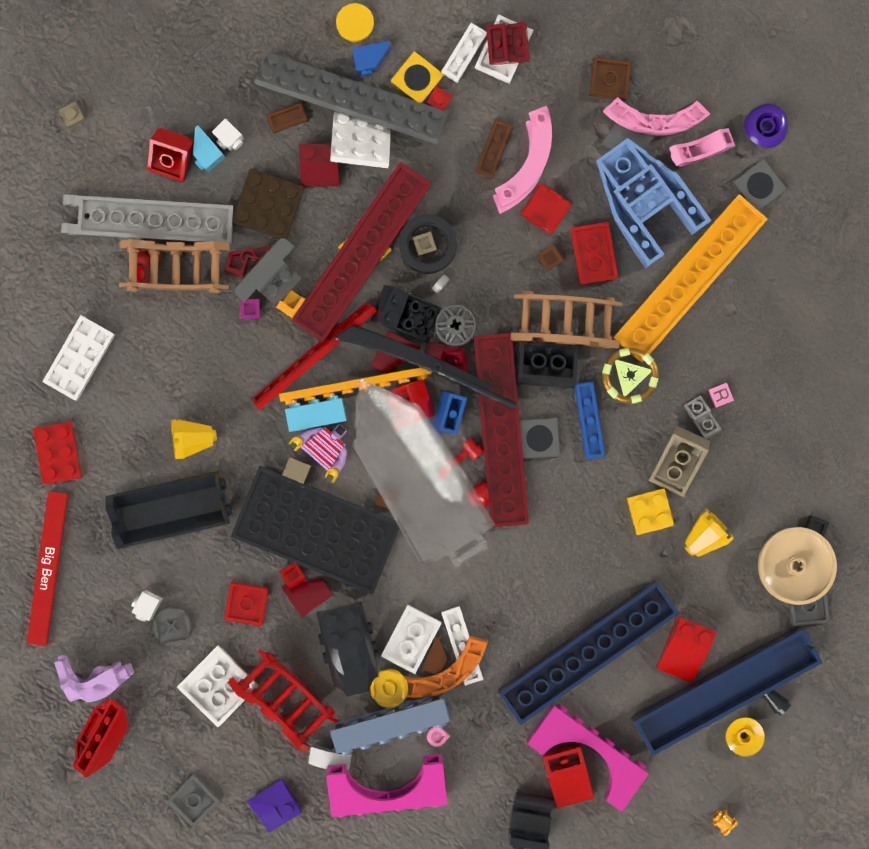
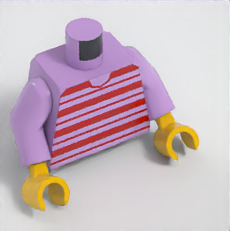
M340 424L332 432L326 427L312 428L306 430L298 437H294L289 442V445L294 442L297 444L294 451H297L300 447L327 470L325 478L328 475H332L334 477L332 482H335L346 462V444L340 439L347 430Z

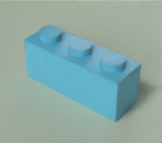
M338 395L327 397V401L319 402V399L310 400L308 405L301 406L300 403L290 404L289 409H285L289 432L347 421L343 399H338Z

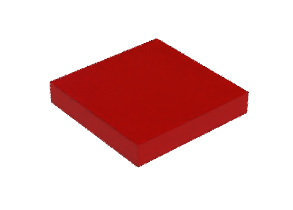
M231 581L224 620L263 626L269 588Z

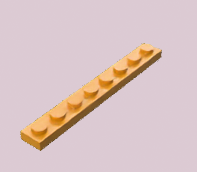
M416 368L279 394L280 402L290 405L297 403V399L304 398V401L316 400L315 396L323 395V398L335 396L334 393L342 391V394L353 393V389L361 388V391L370 390L372 385L377 384L380 387L391 386L393 381H398L399 384L410 382V378L415 377L418 380L428 379V375H431L432 372L423 368Z

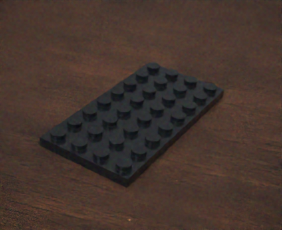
M259 466L231 537L373 594L402 523Z

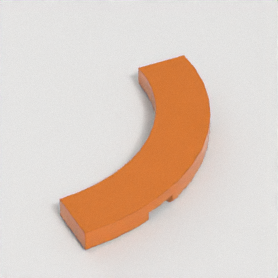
M469 636L461 656L444 671L427 677L414 678L404 676L408 684L407 698L436 696L462 683L479 664L488 641Z

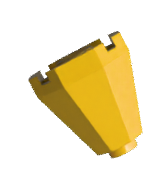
M181 419L171 420L175 459H184L213 446V441H217L216 430H212V426Z
M706 508L700 513L686 538L685 544L687 546L685 549L691 556L695 554L699 557L729 544L734 538L731 532L729 534L725 532L727 527L712 512L709 513V510Z

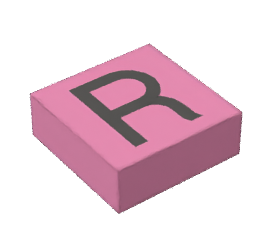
M727 383L708 390L715 408L734 401Z

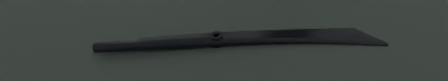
M353 324L335 337L336 340L377 350L417 365L513 410L517 404L492 392L493 385L436 357Z

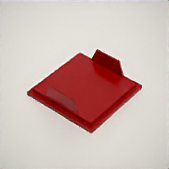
M540 183L520 215L552 235L573 203Z

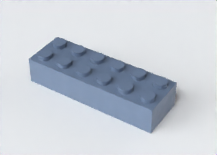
M442 693L403 703L394 708H386L333 723L330 733L336 754L342 753V755H346L359 747L363 750L370 748L373 743H388L391 741L390 738L398 736V739L408 737L411 732L423 733L432 726L436 728L444 727L447 725L446 722H450L445 697Z

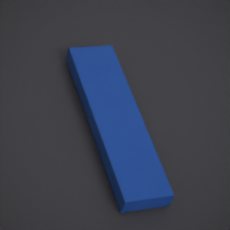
M594 381L576 384L574 388L585 458L588 460L605 457Z

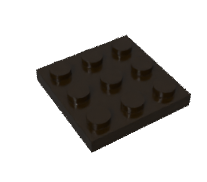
M249 169L232 223L276 239L285 238L287 240L304 191V186Z

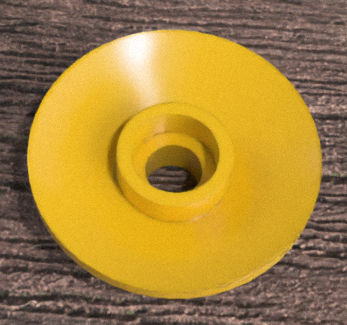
M747 717L738 718L728 726L726 742L735 754L751 756L757 753L763 746L765 739L764 731L761 725L754 719ZM746 732V738L742 739L740 737L741 733Z

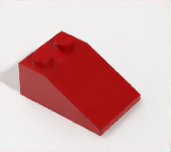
M677 615L656 669L692 683L712 646L717 632Z

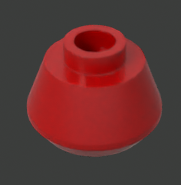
M480 482L472 486V490H468L469 502L473 501V505L483 508L489 505L486 483Z

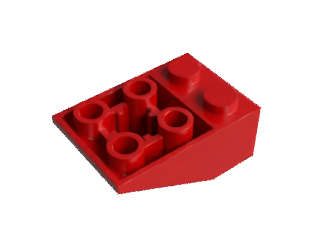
M578 742L546 751L542 755L557 809L594 799L585 761Z

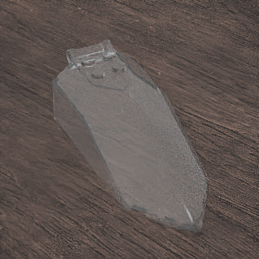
M359 380L357 383L359 385V394L356 396L355 412L356 439H354L353 447L419 563L431 565L449 556L453 565L459 568L462 566L461 563L481 551L485 552L488 550L489 546L482 535L495 524L466 474L421 407L365 380ZM475 539L479 543L460 556H456L455 552Z

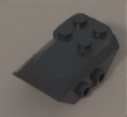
M362 601L317 611L321 634H318L319 641L325 647L326 652L323 653L325 664H329L333 686L341 689L346 696L368 692L373 680L379 677L375 652H378L376 641H372L371 633H374L372 623L367 621Z

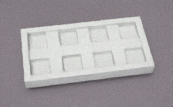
M80 315L42 382L78 401L115 334Z

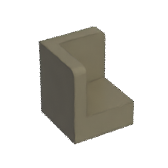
M289 458L282 475L305 484L312 465Z

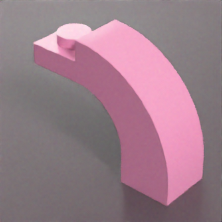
M729 128L717 130L689 143L674 145L669 149L671 151V158L676 166L683 167L722 153L734 147L735 144Z

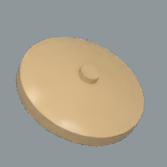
M791 527L776 532L765 542L759 554L758 572L761 582L772 596L785 603L803 605L820 599L829 591L836 577L837 561L831 545L822 535L811 529Z

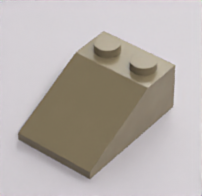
M675 425L649 481L684 497L709 451L710 441Z

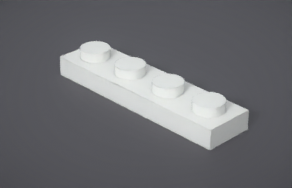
M460 606L441 611L456 659L461 656L469 639V633ZM479 664L464 680L465 686L483 680Z

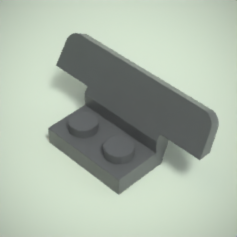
M279 238L235 286L234 293L245 302L257 289L277 306L302 279L283 261L295 246L285 238Z

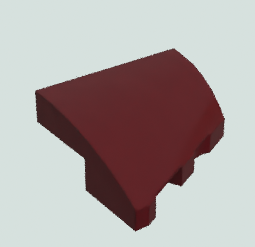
M428 342L424 353L468 373L463 348Z

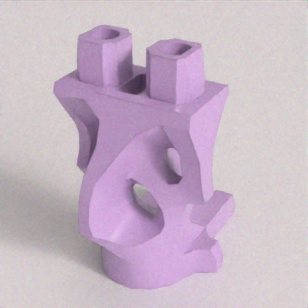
M66 655L58 656V661L54 662L60 679V687L71 702L78 699L93 702L105 698L125 680L130 678V675L134 674L131 663L121 665L119 661L113 663L112 666H97L93 669L88 679H82L74 674Z

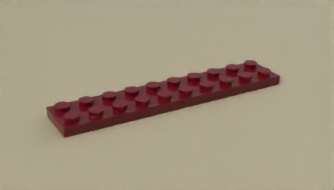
M400 162L292 321L324 342L428 192L432 183Z
M511 333L473 336L477 378L493 385L492 392L517 403L513 410L478 394L486 483L489 494L490 527L529 524Z

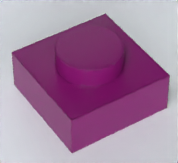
M247 299L245 302L240 300L241 319H261L260 299Z

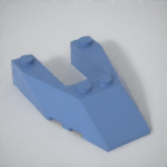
M625 139L596 160L614 220L645 269L664 255L642 224L651 216L669 204L691 235L711 221L680 176L663 165L661 161L653 158L647 151L630 139Z

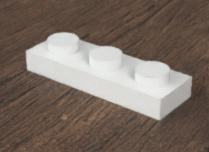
M471 23L441 73L458 83L487 36V32Z

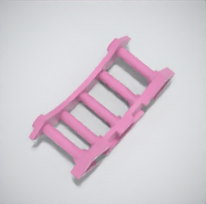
M547 106L528 113L530 120L525 123L529 135L528 157L520 171L512 179L495 188L496 194L493 195V199L499 214L518 205L533 190L543 173L552 142V125Z

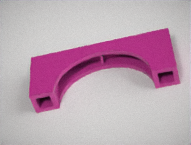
M552 703L527 738V744L542 755L551 747L563 742H578L595 749L605 759L609 768L610 780L604 795L605 800L622 812L649 775L645 769L646 766L639 760L634 762L630 759L631 755L621 748L620 751L614 747L615 743L607 737L603 739L598 736L599 732L592 726L589 728L584 726V721L578 716L574 715L572 717L567 713L568 709L563 705L558 704L557 706Z
M442 754L423 756V764L418 775L407 785L388 791L372 790L360 785L351 777L346 764L327 766L326 778L332 817L447 805Z

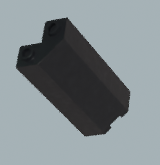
M219 471L107 495L105 510L112 522L111 537L117 549L230 524L232 508L226 498L225 489L227 486L225 478H221Z

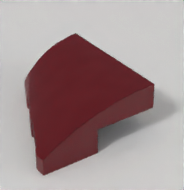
M266 244L265 247L253 249L252 247L244 251L229 252L224 268L226 275L243 278L271 248V245Z
M389 331L385 334L388 338L417 350L420 349V346ZM377 351L371 366L389 374L405 361Z
M323 578L303 581L291 589L286 584L282 586L283 591L301 618L334 595Z

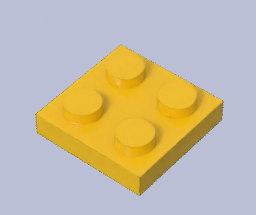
M665 488L627 498L636 535L674 526Z

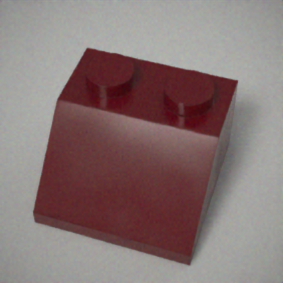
M299 144L301 186H340L339 162L330 161L331 144Z

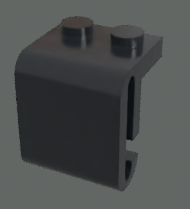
M515 792L508 831V840L512 848L549 849L548 837L552 819L551 811L554 808V798Z

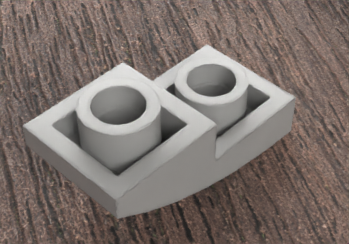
M701 395L684 405L703 438L708 439L721 431V427L712 416L711 410Z
M313 744L308 764L324 769L331 765L346 764L349 771L352 753L342 755V753L336 754L335 747L330 750Z

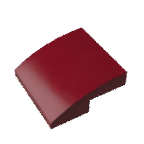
M526 22L508 25L500 23L486 26L490 65L530 62Z

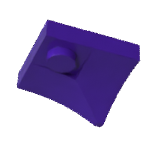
M283 778L247 801L269 833L303 812Z

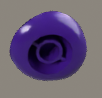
M763 104L750 111L745 119L744 128L748 137L755 144L761 147L772 148L778 146L785 139L788 132V118L784 110L779 106Z

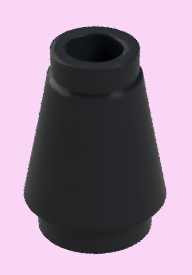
M775 690L763 695L774 713H778L780 716L791 706L788 702L789 700Z

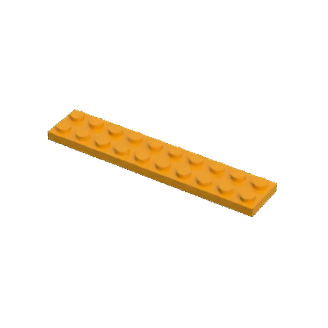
M738 194L616 333L613 339L619 341V345L623 348H638L650 355L768 219ZM632 355L640 363H643L644 360L641 357Z

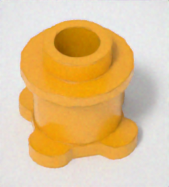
M718 810L712 816V824L714 826L717 825L725 836L738 824V821L733 817L731 818L726 810Z

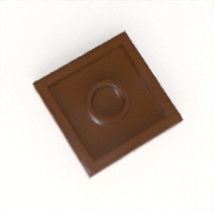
M594 57L589 96L616 99L618 97L620 100L626 101L632 61Z

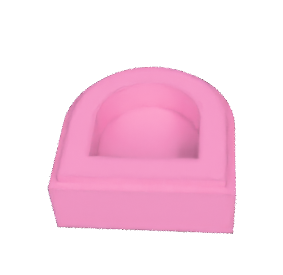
M432 726L427 733L429 744L435 747L443 745L450 737L442 727L436 728Z

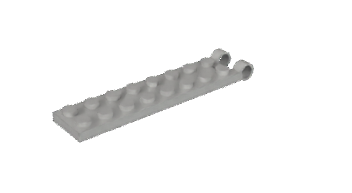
M63 195V205L70 207L79 206L78 224L62 223L61 234L182 242L218 241L230 243L229 245L232 244L233 205ZM86 214L90 215L88 219L85 218Z

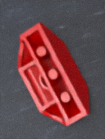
M109 699L94 707L76 740L73 767L84 777H89L111 761L128 730L125 708L114 699Z

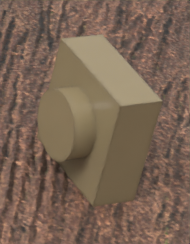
M76 102L58 110L69 129L86 120Z
M431 232L413 237L418 256L437 251Z

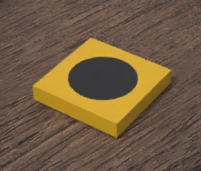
M414 51L391 79V83L412 100L423 103L442 80L444 74Z

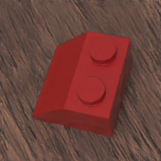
M159 127L150 139L147 170L184 182L193 156L194 139Z
M423 379L383 393L395 430L436 416Z

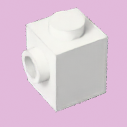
M226 119L212 131L213 135L218 139L216 143L223 150L227 148L231 152L233 149L237 150L243 144L242 140L244 137Z
M145 590L141 593L140 597L136 596L134 599L132 613L136 614L135 617L143 622H146V620L150 621L153 619L163 598Z

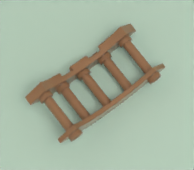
M121 240L120 248L127 249L129 253V282L119 283V287L127 288L129 292H138V289L209 290V293H221V290L229 289V285L219 284V255H221L222 251H229L230 243L209 241L185 245L184 242L155 244V241ZM139 250L149 251L150 284L137 283V253H139ZM160 252H171L173 256L172 285L158 284V255H160ZM204 252H210L212 255L211 284H201L202 256H204ZM182 253H192L194 256L193 285H180V256H182Z
M522 291V294H514L515 299L523 300L521 329H519V333H511L512 341L556 342L557 344L570 345L583 344L589 347L619 349V341L612 340V336H610L612 307H622V303L616 302L615 298L603 297L602 300L574 296L537 295L532 291ZM531 301H543L542 323L539 333H531V330H529ZM551 301L565 302L564 325L561 335L550 334ZM573 303L587 304L585 333L582 336H573V332H571ZM594 305L605 306L603 334L600 338H594V334H592Z

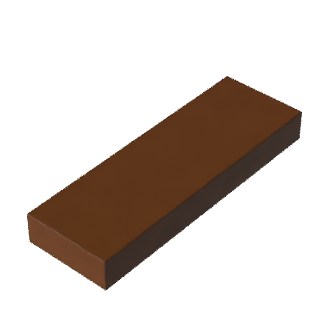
M495 119L475 170L476 174L493 180L513 125Z

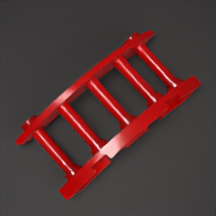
M259 649L257 652L263 660L244 679L238 680L232 677L227 683L237 696L246 700L251 705L257 703L261 707L260 711L272 722L276 720L283 727L281 731L296 749L307 753L311 749L307 743L308 737L326 719L336 723L338 721L334 715L336 712L330 705H325L295 674L281 664L272 652L268 651L266 653ZM268 665L275 669L258 688L252 690L249 687V684ZM281 674L284 675L291 683L273 701L268 703L262 697V694ZM298 687L307 698L289 716L283 717L277 711L278 706ZM314 703L322 713L303 733H299L293 727L294 721Z

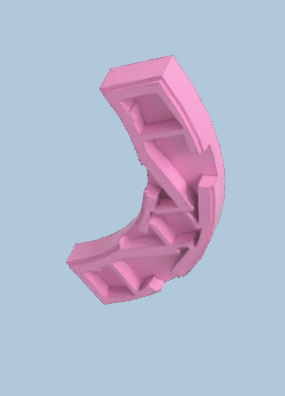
M618 97L603 111L619 125L647 135L680 133L698 125L710 115L698 101L675 114L647 115L628 106Z

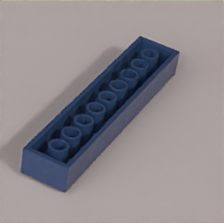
M652 580L500 687L498 693L517 721L522 725L680 613L656 580Z

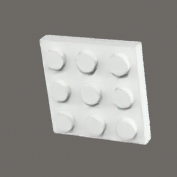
M334 112L330 161L388 168L391 129L347 114Z
M218 645L177 688L219 727L245 701L236 695L227 682L232 677L238 680L244 679L248 673ZM255 680L249 684L252 690L259 686Z

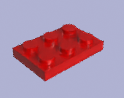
M609 222L571 228L570 232L579 285L618 279Z
M73 422L33 428L42 484L46 485L82 478Z

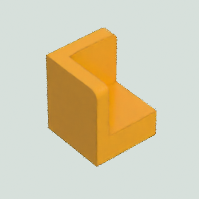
M291 290L283 302L280 301L276 307L293 319L306 299Z

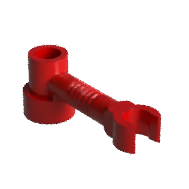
M471 438L462 445L465 449L437 474L444 479L467 456L475 461L484 453V449L480 445L477 446Z

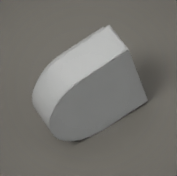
M444 274L432 287V290L439 294L450 281L449 278Z

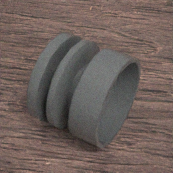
M451 305L444 308L437 316L435 323L436 335L439 340L445 345L462 347L469 343L476 328L475 318L471 311L460 305ZM453 321L461 324L457 331L455 328L450 327Z

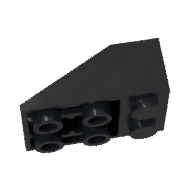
M384 285L375 307L377 312L372 315L370 321L428 343L441 307L394 286Z

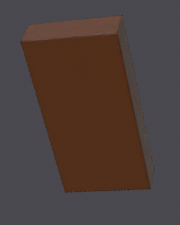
M302 102L266 115L273 134L308 121Z

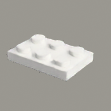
M498 15L494 24L505 23L508 25L517 22ZM527 27L529 42L533 30ZM486 41L475 69L510 84L519 63L490 65L488 42Z
M407 605L381 657L415 674L442 622Z

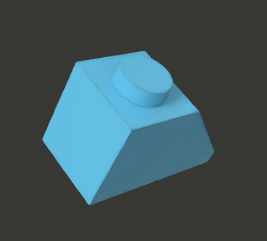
M197 125L195 127L193 155L197 159L195 164L201 170L206 169L209 173L226 157Z

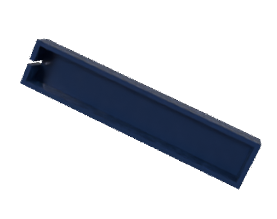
M797 626L632 716L631 719L647 749L654 756L823 662L815 647L811 646L812 642L805 629Z

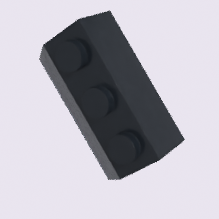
M521 341L517 384L574 389L577 382L578 345Z

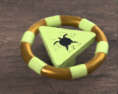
M624 348L616 351L607 359L602 371V380L606 391L615 400L628 404L642 402L648 398L655 390L659 377L654 359L648 353L638 348ZM628 355H636L641 357L649 365L650 369L617 359ZM614 362L623 395L619 394L610 383L609 375ZM651 373L649 386L643 393L630 397L627 396Z

